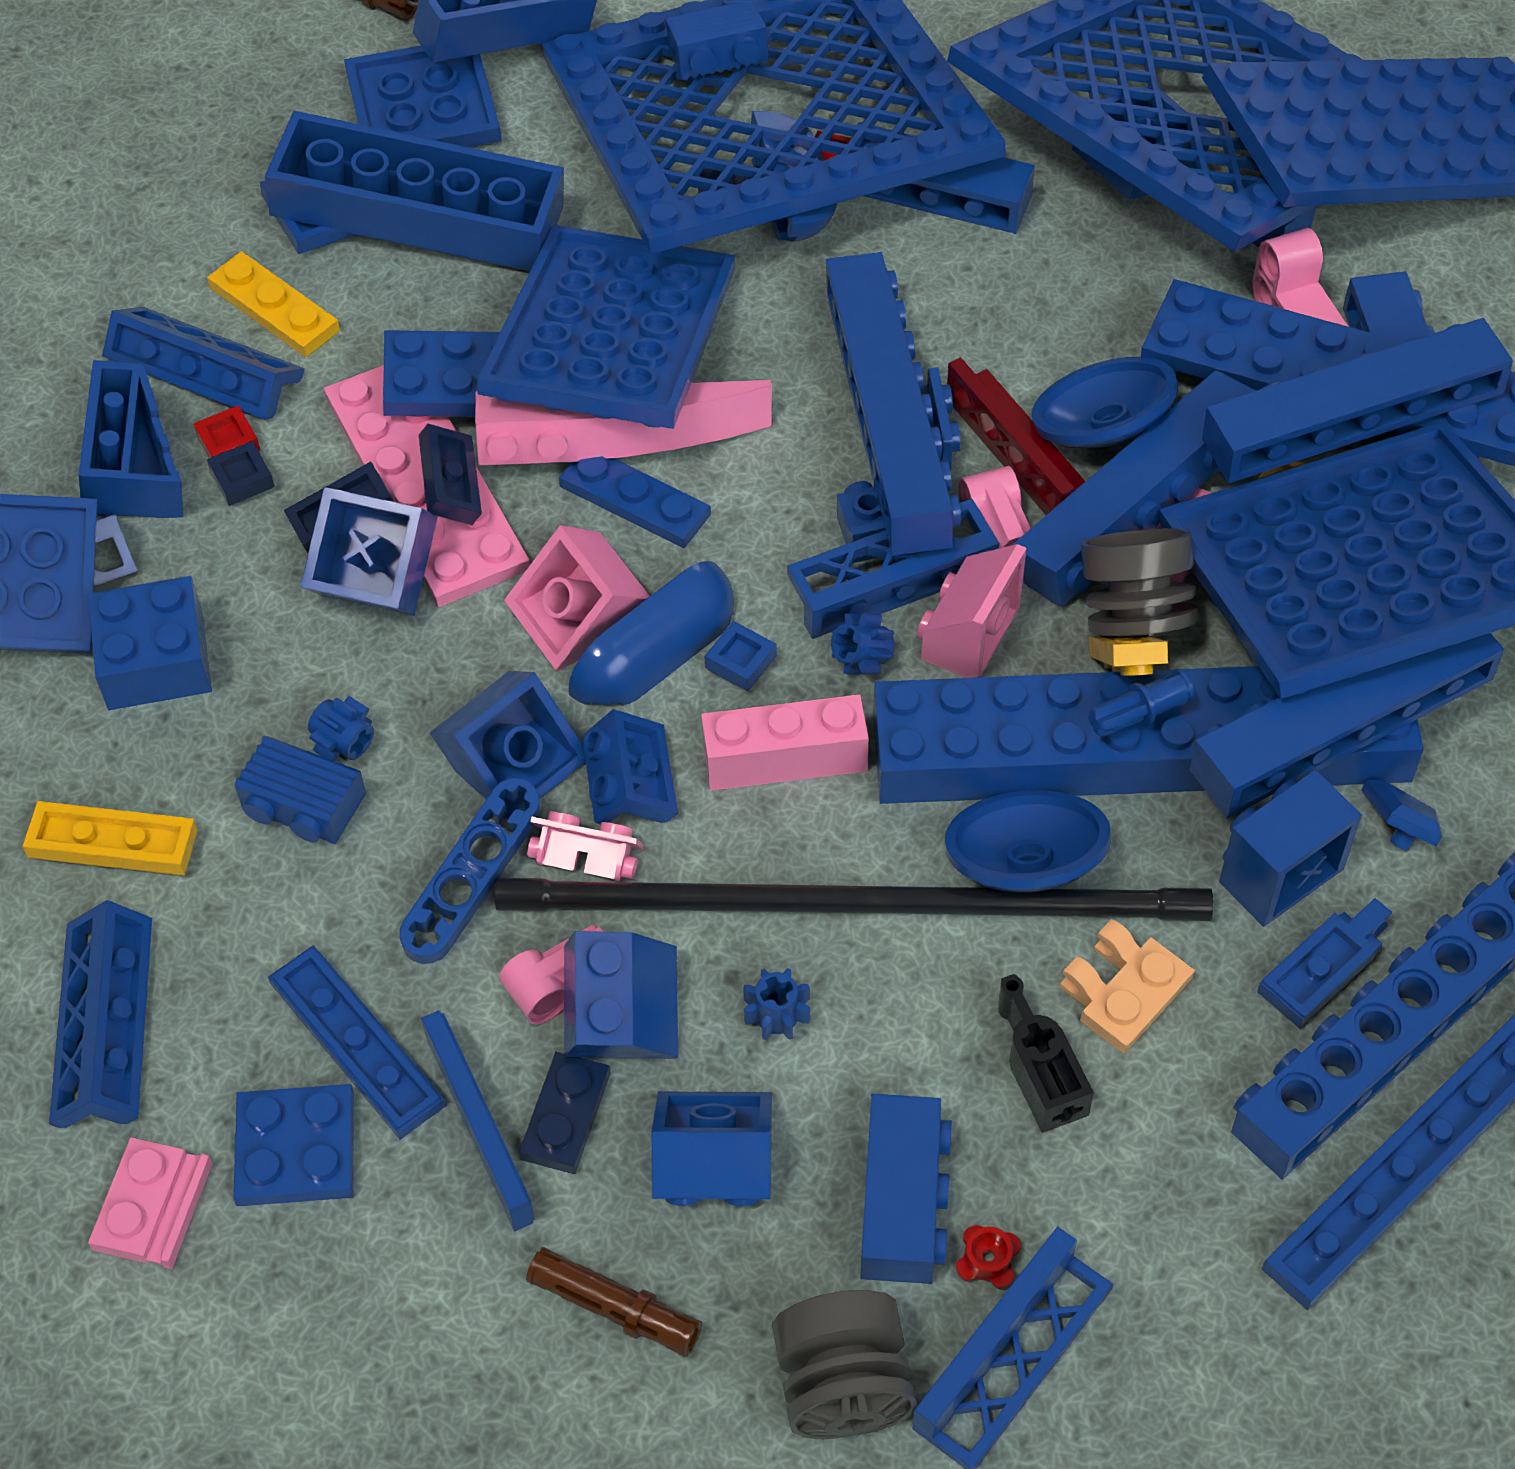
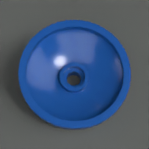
M1123 357L1086 366L1061 378L1040 395L1032 408V420L1035 429L1044 439L1064 447L1104 448L1126 442L1157 422L1170 408L1178 393L1176 374L1170 365L1154 358Z
M1049 790L1013 791L978 801L961 811L951 821L945 834L946 854L948 860L957 871L980 885L1009 892L1043 891L1076 881L1103 860L1111 844L1109 821L1097 806L1078 796Z

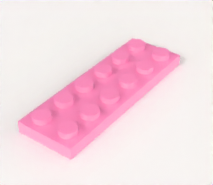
M384 365L324 387L325 398L361 465L372 462L394 502L423 508L427 511L418 435L427 423L456 431L449 417L383 416ZM477 467L482 511L480 517L473 525L437 516V523L423 578L437 607L525 573L530 566L529 558Z

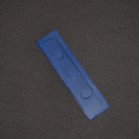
M314 945L268 976L272 987L400 1140L446 1107L445 1099Z
M439 1010L422 1017L421 1020L428 1045L514 1232L533 1224L535 1218L531 1199L445 1014Z

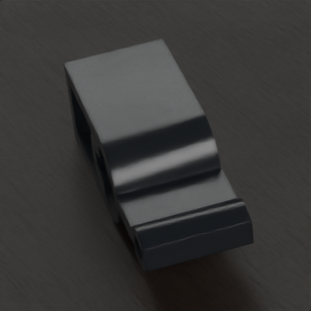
M1012 974L1001 978L998 1012L1001 1017L1009 1021L1014 1031L1009 1059L1011 1071L1041 1132L1044 1133L1089 1116L1094 1092L1062 1028L1048 1016L1033 1015L1023 995V981L1017 975Z

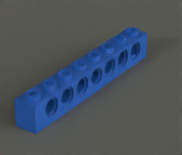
M1515 852L1499 869L1498 875L1500 877L1490 886L1485 882L1479 883L1463 901L1462 907L1464 909L1454 918L1448 914L1443 915L1427 932L1425 936L1426 943L1417 951L1411 947L1402 951L1388 969L1390 975L1379 984L1373 980L1366 983L1353 997L1350 1003L1352 1008L1341 1018L1335 1014L1329 1016L1314 1032L1312 1036L1314 1042L1302 1053L1296 1048L1291 1050L1275 1067L1273 1071L1275 1077L1264 1087L1257 1083L1253 1084L1236 1101L1233 1109L1237 1111L1231 1133L1281 1180L1515 969ZM1476 932L1486 933L1494 940L1485 939ZM1439 965H1448L1455 969L1457 973L1447 972ZM1400 998L1413 999L1421 1007L1409 1006ZM1362 1032L1376 1033L1384 1041H1372L1365 1037ZM1323 1066H1335L1341 1069L1346 1076L1331 1075ZM1283 1101H1297L1304 1105L1307 1111H1293Z

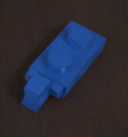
M1374 898L1354 918L1350 917L1346 912L1340 915L1334 913L1262 979L1257 992L1297 1027L1301 1028L1375 958L1376 953L1383 945L1376 937L1388 927L1387 920L1392 911Z

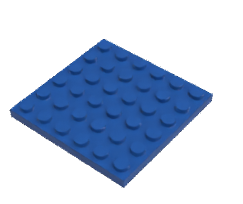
M1444 421L1159 509L1162 528L1185 529L1191 532L1194 567L1191 570L1281 699L1515 625V499Z

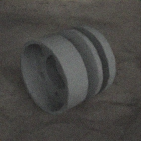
M1176 528L1133 530L1100 535L1080 543L1083 576L1087 580L1108 582L1107 588L1086 596V605L1089 608L1102 610L1088 617V627L1092 634L1139 638L1140 636L1152 637L1194 625L1199 621L1198 607L1194 604L1183 603V601L1192 599L1197 595L1196 586L1191 583L1171 581V576L1183 573L1194 567L1190 531Z
M849 1290L828 1293L790 1306L779 1313L772 1322L780 1369L790 1374L783 1384L786 1402L790 1404L787 1408V1413L793 1433L804 1438L822 1440L871 1433L893 1426L908 1418L914 1412V1409L917 1407L914 1386L908 1382L911 1379L909 1362L898 1355L905 1346L895 1298L884 1292L871 1290Z

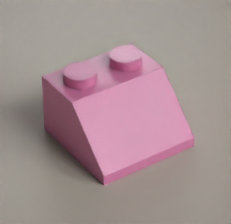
M560 525L504 599V602L556 671H560L577 662L584 651L599 635L649 598L650 595L600 532Z
M1015 544L967 556L957 574L950 572L947 575L939 593V605L935 611L927 610L917 630V638L922 640L921 660L965 678L981 677L1020 608L1026 547Z

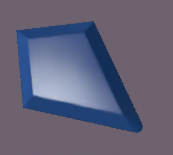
M1383 779L1366 780L1361 791L1384 821L1396 827L1390 839L1391 843L1403 850H1409L1417 837L1431 845L1437 846L1442 834L1435 809Z

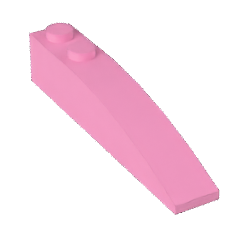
M771 380L691 383L674 429L648 427L642 423L614 418L601 419L591 414L568 410H551L545 406L517 401L504 402L494 397L478 395V391H476L475 425L478 465L578 462L580 459L603 456L605 459L629 457L690 447L765 429L772 425Z

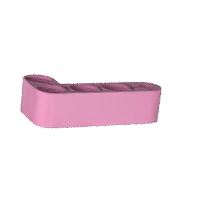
M1307 227L1261 242L1252 281L1255 301L1348 326L1318 282L1323 263V253L1320 241L1312 229Z

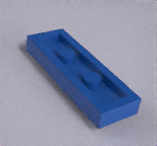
M603 456L571 462L559 477L561 488L682 548L687 546L711 515L710 505L615 458L605 459Z

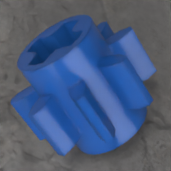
M846 613V624H842L832 631L831 649L833 653L831 655L832 658L845 663V674L879 675L881 674L880 664L894 657V630L880 626L882 622L881 614Z
M348 696L344 702L339 698H335L334 701L328 699L319 704L308 722V731L311 733L309 739L316 743L313 751L333 761H336L338 757L344 760L347 758L355 760L363 755L374 737V728L371 726L372 720L366 717L369 708L351 696Z
M787 968L783 973H769L767 970L762 969L761 979L756 987L752 985L744 986V1001L749 1004L744 1008V1022L746 1025L758 1022L762 1028V1039L767 1040L771 1034L784 1033L790 1040L793 1038V1027L797 1021L800 1023L810 1022V1007L805 1004L810 999V987L808 984L797 986L796 982L791 978V969Z

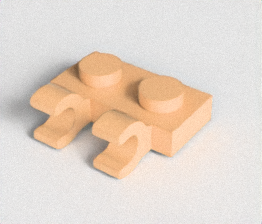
M1111 919L1097 934L1100 941L1094 946L1093 950L1118 967L1120 971L1106 985L1101 980L1097 971L1087 961L1076 956L1064 969L1062 974L1065 978L1059 984V987L1086 1006L1082 1011L1080 1022L1125 1054L1192 980L1195 970L1152 937L1140 948L1130 932L1119 922Z

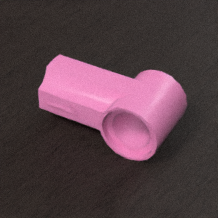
M1010 466L959 479L961 503L970 499L974 500L1000 543L999 548L1011 546L1031 529L1021 508L1019 484Z
M594 925L582 930L603 932L600 927L596 928ZM569 938L542 954L535 949L519 953L510 959L500 972L499 980L531 1024L546 1023L564 1010V945Z

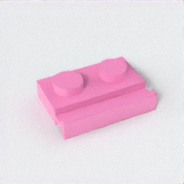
M130 1137L88 1241L92 1251L143 1263H155L172 1269L213 1164L210 1156L202 1153L200 1156L186 1153L184 1149Z

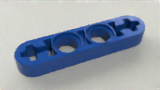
M508 778L501 781L492 790L404 919L400 927V941L406 956L412 961L420 964H431L441 960L449 952L496 883V879L500 877L533 828L534 824L530 822L531 817H539L540 802L535 787L529 781L521 778ZM519 796H523L527 810L525 812L519 809L513 811L506 821L508 831L512 832L509 835L500 826L507 813L504 800L507 798L510 801H515ZM485 836L493 837L501 844L500 853L489 861L478 860L470 852L472 844L477 839ZM461 880L471 887L472 892L466 902L460 905H450L441 899V890L450 881ZM433 906L443 916L434 929L438 942L435 945L426 942L421 948H418L413 933L416 930L424 933L429 930L435 921L433 911L429 910ZM445 918L453 920V922L449 924Z

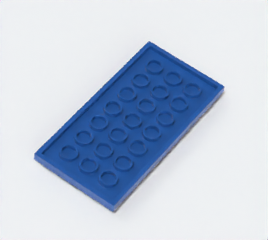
M1508 57L1209 63L1202 76L1203 81L1283 207L1515 196V63Z

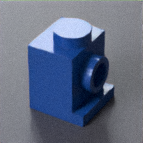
M867 481L855 482L849 485L844 493L837 494V519L846 544L885 530L875 488ZM865 555L855 559L854 563L876 559V557Z

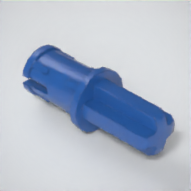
M1179 669L1145 685L1141 683L1131 684L1128 687L1127 693L1093 706L1088 714L1089 723L1098 736H1107L1138 722L1148 725L1155 721L1156 715L1192 702L1195 697L1193 684L1188 675Z

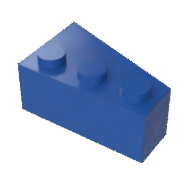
M93 360L78 475L80 498L97 499V514L155 518L183 517L182 481L170 453V444L159 419L158 407L144 364Z

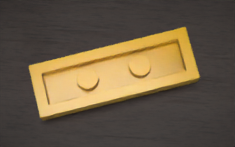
M242 251L207 277L210 289L304 357L309 356L340 331L338 319Z
M1103 635L1089 636L1090 657L1104 662V668H1112L1113 672H1120L1121 675L1153 674V664L1168 663L1167 641L1151 636H1140L1139 638Z
M37 801L22 847L27 858L185 876L198 828L194 818Z

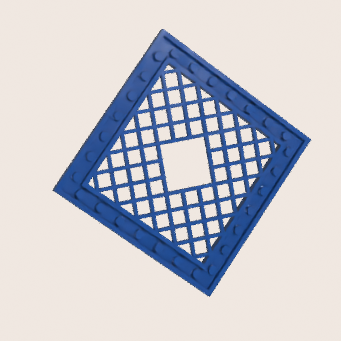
M747 0L691 1L678 8L659 13L648 12L636 19L620 23H606L594 30L578 34H564L555 40L541 43L543 57L650 254L1006 156L1005 139L902 0H753L765 26L772 24L770 27L765 28L768 58L776 59L774 64L770 67L760 64L755 66L751 63L748 68L742 65L739 70L733 67L732 70L734 72L729 78L711 75L710 73H707L704 77L699 74L696 79L690 76L687 81L692 83L687 89L670 86L676 78L684 80L681 78L675 64L669 66L656 63L661 56L672 58L669 52L665 19ZM827 12L844 15L840 22L822 19ZM856 18L861 26L851 25V23ZM786 23L803 26L798 33L781 30ZM814 29L831 32L826 39L810 36ZM842 34L859 37L855 44L838 41ZM773 39L789 43L785 50L768 46ZM872 40L877 49L866 46ZM801 45L818 48L814 55L796 52ZM829 51L847 54L842 61L825 58ZM858 57L876 60L871 67L853 64ZM788 62L805 65L800 73L783 69ZM888 63L894 72L882 69ZM620 67L636 70L631 77L615 74ZM816 68L834 71L829 79L811 75ZM647 73L664 76L659 83L642 80ZM746 73L820 88L819 92L788 132L713 116ZM845 74L863 77L858 85L840 81ZM874 80L892 83L887 91L869 87ZM704 84L720 88L715 95L698 92ZM614 85L621 87V89L617 92ZM904 86L910 95L900 94L899 91ZM633 90L650 93L644 101L628 97ZM832 91L850 95L845 102L827 99ZM661 96L678 99L672 107L656 103ZM861 97L879 101L875 108L856 105ZM689 102L707 105L701 113L684 109ZM891 103L909 107L904 115L885 111ZM627 109L635 110V112L630 115ZM818 109L837 112L831 120L814 117ZM921 110L927 119L915 116ZM647 113L663 116L658 124L641 121ZM848 115L866 118L861 126L843 123ZM675 119L692 123L686 131L670 127ZM877 121L896 125L891 133L872 129ZM704 125L721 129L716 137L699 134ZM805 126L823 130L818 138L800 134ZM907 127L924 131L912 137L902 135ZM733 132L751 135L745 143L727 140ZM641 133H645V134H649V135H648V137L644 140V138H643V136H642ZM834 133L853 136L848 144L829 141ZM762 136L780 142L774 150L757 146ZM661 137L678 141L672 149L655 145ZM864 139L881 142L875 147L868 149L859 147ZM690 143L707 147L701 155L684 152ZM791 145L810 148L804 156L786 153ZM718 150L736 153L730 162L713 158ZM821 151L838 154L824 161L815 159ZM748 156L766 160L761 168L742 165ZM655 157L662 158V162L658 164ZM675 162L693 165L686 174L669 170ZM777 163L795 166L781 173L772 171ZM704 168L722 172L716 180L698 177ZM733 175L752 178L737 185L728 183ZM669 182L676 183L678 185L673 190ZM689 187L707 190L693 197L684 196Z
M1052 0L951 45L947 62L1236 252L1317 205L1283 207L1253 158L1236 156L1234 149L1246 151L1247 149L1240 138L1231 137L1230 130H1235L1227 118L1163 109L1155 67L1204 74L1208 64L1213 63V59L1232 62L1344 61L1363 59L1342 51L1329 43L1328 38L1324 35L1309 31L1296 23L1290 14L1277 11L1260 0ZM1160 2L1161 7L1153 6L1154 4ZM1170 3L1190 6L1191 11L1173 9ZM1132 14L1134 15V19L1126 18ZM1144 16L1164 18V23L1145 21ZM1174 20L1192 22L1195 28L1175 25ZM1204 24L1224 27L1225 32L1205 30ZM1104 27H1107V32L1098 31ZM1117 28L1137 31L1138 36L1117 33ZM1147 32L1167 35L1168 41L1148 38ZM1178 37L1196 39L1199 45L1181 43ZM1079 39L1080 45L1071 44L1072 42ZM1089 41L1109 43L1111 49L1092 47ZM1208 41L1228 44L1229 49L1210 47ZM1120 45L1141 48V53L1121 51ZM1239 46L1258 48L1259 54L1240 51ZM1151 50L1171 52L1172 58L1152 55ZM1051 52L1052 58L1042 57L1043 55H1046ZM1061 54L1081 56L1083 62L1063 60ZM1182 54L1202 57L1203 62L1183 60ZM1092 58L1113 61L1114 67L1093 64ZM1124 63L1144 65L1145 71L1124 68ZM1034 67L1054 70L1055 76L1045 75ZM1064 71L1085 74L1086 80L1066 78ZM1096 76L1117 79L1118 85L1096 82ZM1127 80L1148 83L1149 89L1130 87ZM1070 90L1088 92L1089 98L1079 97ZM1099 94L1119 96L1121 103L1100 100ZM1131 99L1152 101L1153 108L1132 105ZM1105 113L1124 115L1125 122L1114 120ZM1134 117L1156 119L1157 126L1135 123ZM1166 121L1187 124L1188 130L1167 128ZM1198 125L1217 128L1220 135L1199 132ZM1141 136L1159 138L1161 145L1151 144ZM1170 140L1191 143L1193 149L1172 147ZM1203 145L1223 147L1225 154L1204 151ZM1178 160L1196 162L1197 169L1188 168ZM1207 164L1228 166L1229 173L1210 171ZM1239 168L1260 171L1261 178L1240 175ZM1215 183L1231 185L1234 193L1223 191Z

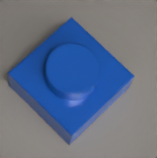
M733 621L704 656L705 668L749 691L777 656V644Z

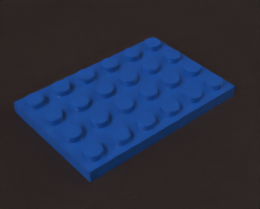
M553 224L478 376V395L494 397L504 402L517 401L545 406L551 410L586 413L601 419L614 418L642 423L648 427L674 429L734 274L736 255L684 246L650 254L643 239Z

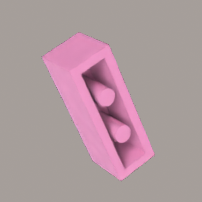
M861 695L701 714L703 748L710 791L868 771L869 738Z

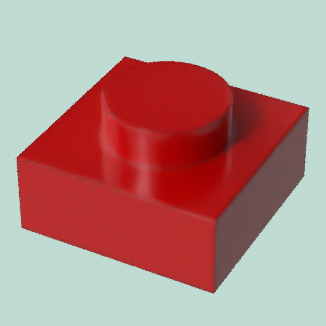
M239 405L193 423L196 435L209 458L251 441L255 444L258 452L261 451L258 438Z

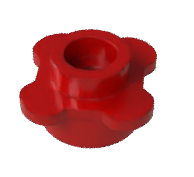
M979 1225L968 1227L963 1233V1242L966 1245L964 1256L956 1263L958 1276L967 1282L974 1279L989 1281L997 1289L1009 1287L1014 1281V1272L1011 1269L1013 1257L1019 1254L1021 1249L1018 1237L1009 1232L1005 1233L996 1227H982ZM989 1252L993 1254L994 1259L986 1261L983 1259V1254Z

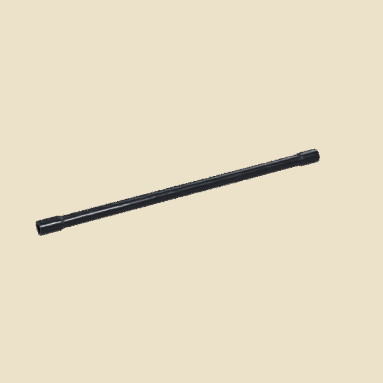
M497 878L495 885L496 910L615 909L1158 918L1164 921H1211L1213 915V893L1211 888L1166 887L1158 890L1048 889L1036 892H1009L980 887L549 881L544 878Z

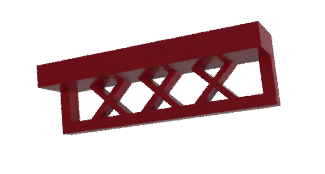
M961 357L948 363L947 384L951 387L953 408L1004 467L1010 466L1013 469L1018 484L1045 515L1050 513L1086 482L1052 442L1044 439L1037 433L1031 418L988 369L975 374Z

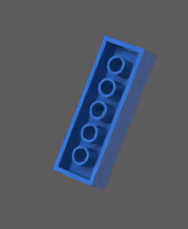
M294 110L265 174L269 216L316 226L331 227L335 230L531 271L553 224H558L564 205V167Z

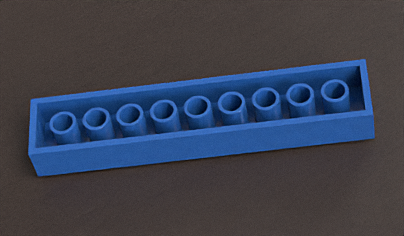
M1258 666L1179 669L1188 675L1193 684L1195 697L1192 702L1156 715L1155 721L1148 725L1138 722L1107 736H1098L1088 720V714L1093 706L1127 693L1128 687L1131 684L1141 683L1145 685L1178 669L1153 670V674L1121 675L1120 672L876 681L874 682L873 720L880 804L983 800L995 795L1022 790L1058 791L1075 796L1205 791L1189 770L1195 741L1198 736L1213 725L1221 724L1224 726L1242 717L1247 709L1260 701H1267L1269 703L1279 698V696ZM1418 719L1328 765L1318 772L1332 786L1364 784L1367 779H1383L1388 783L1412 782L1424 750Z

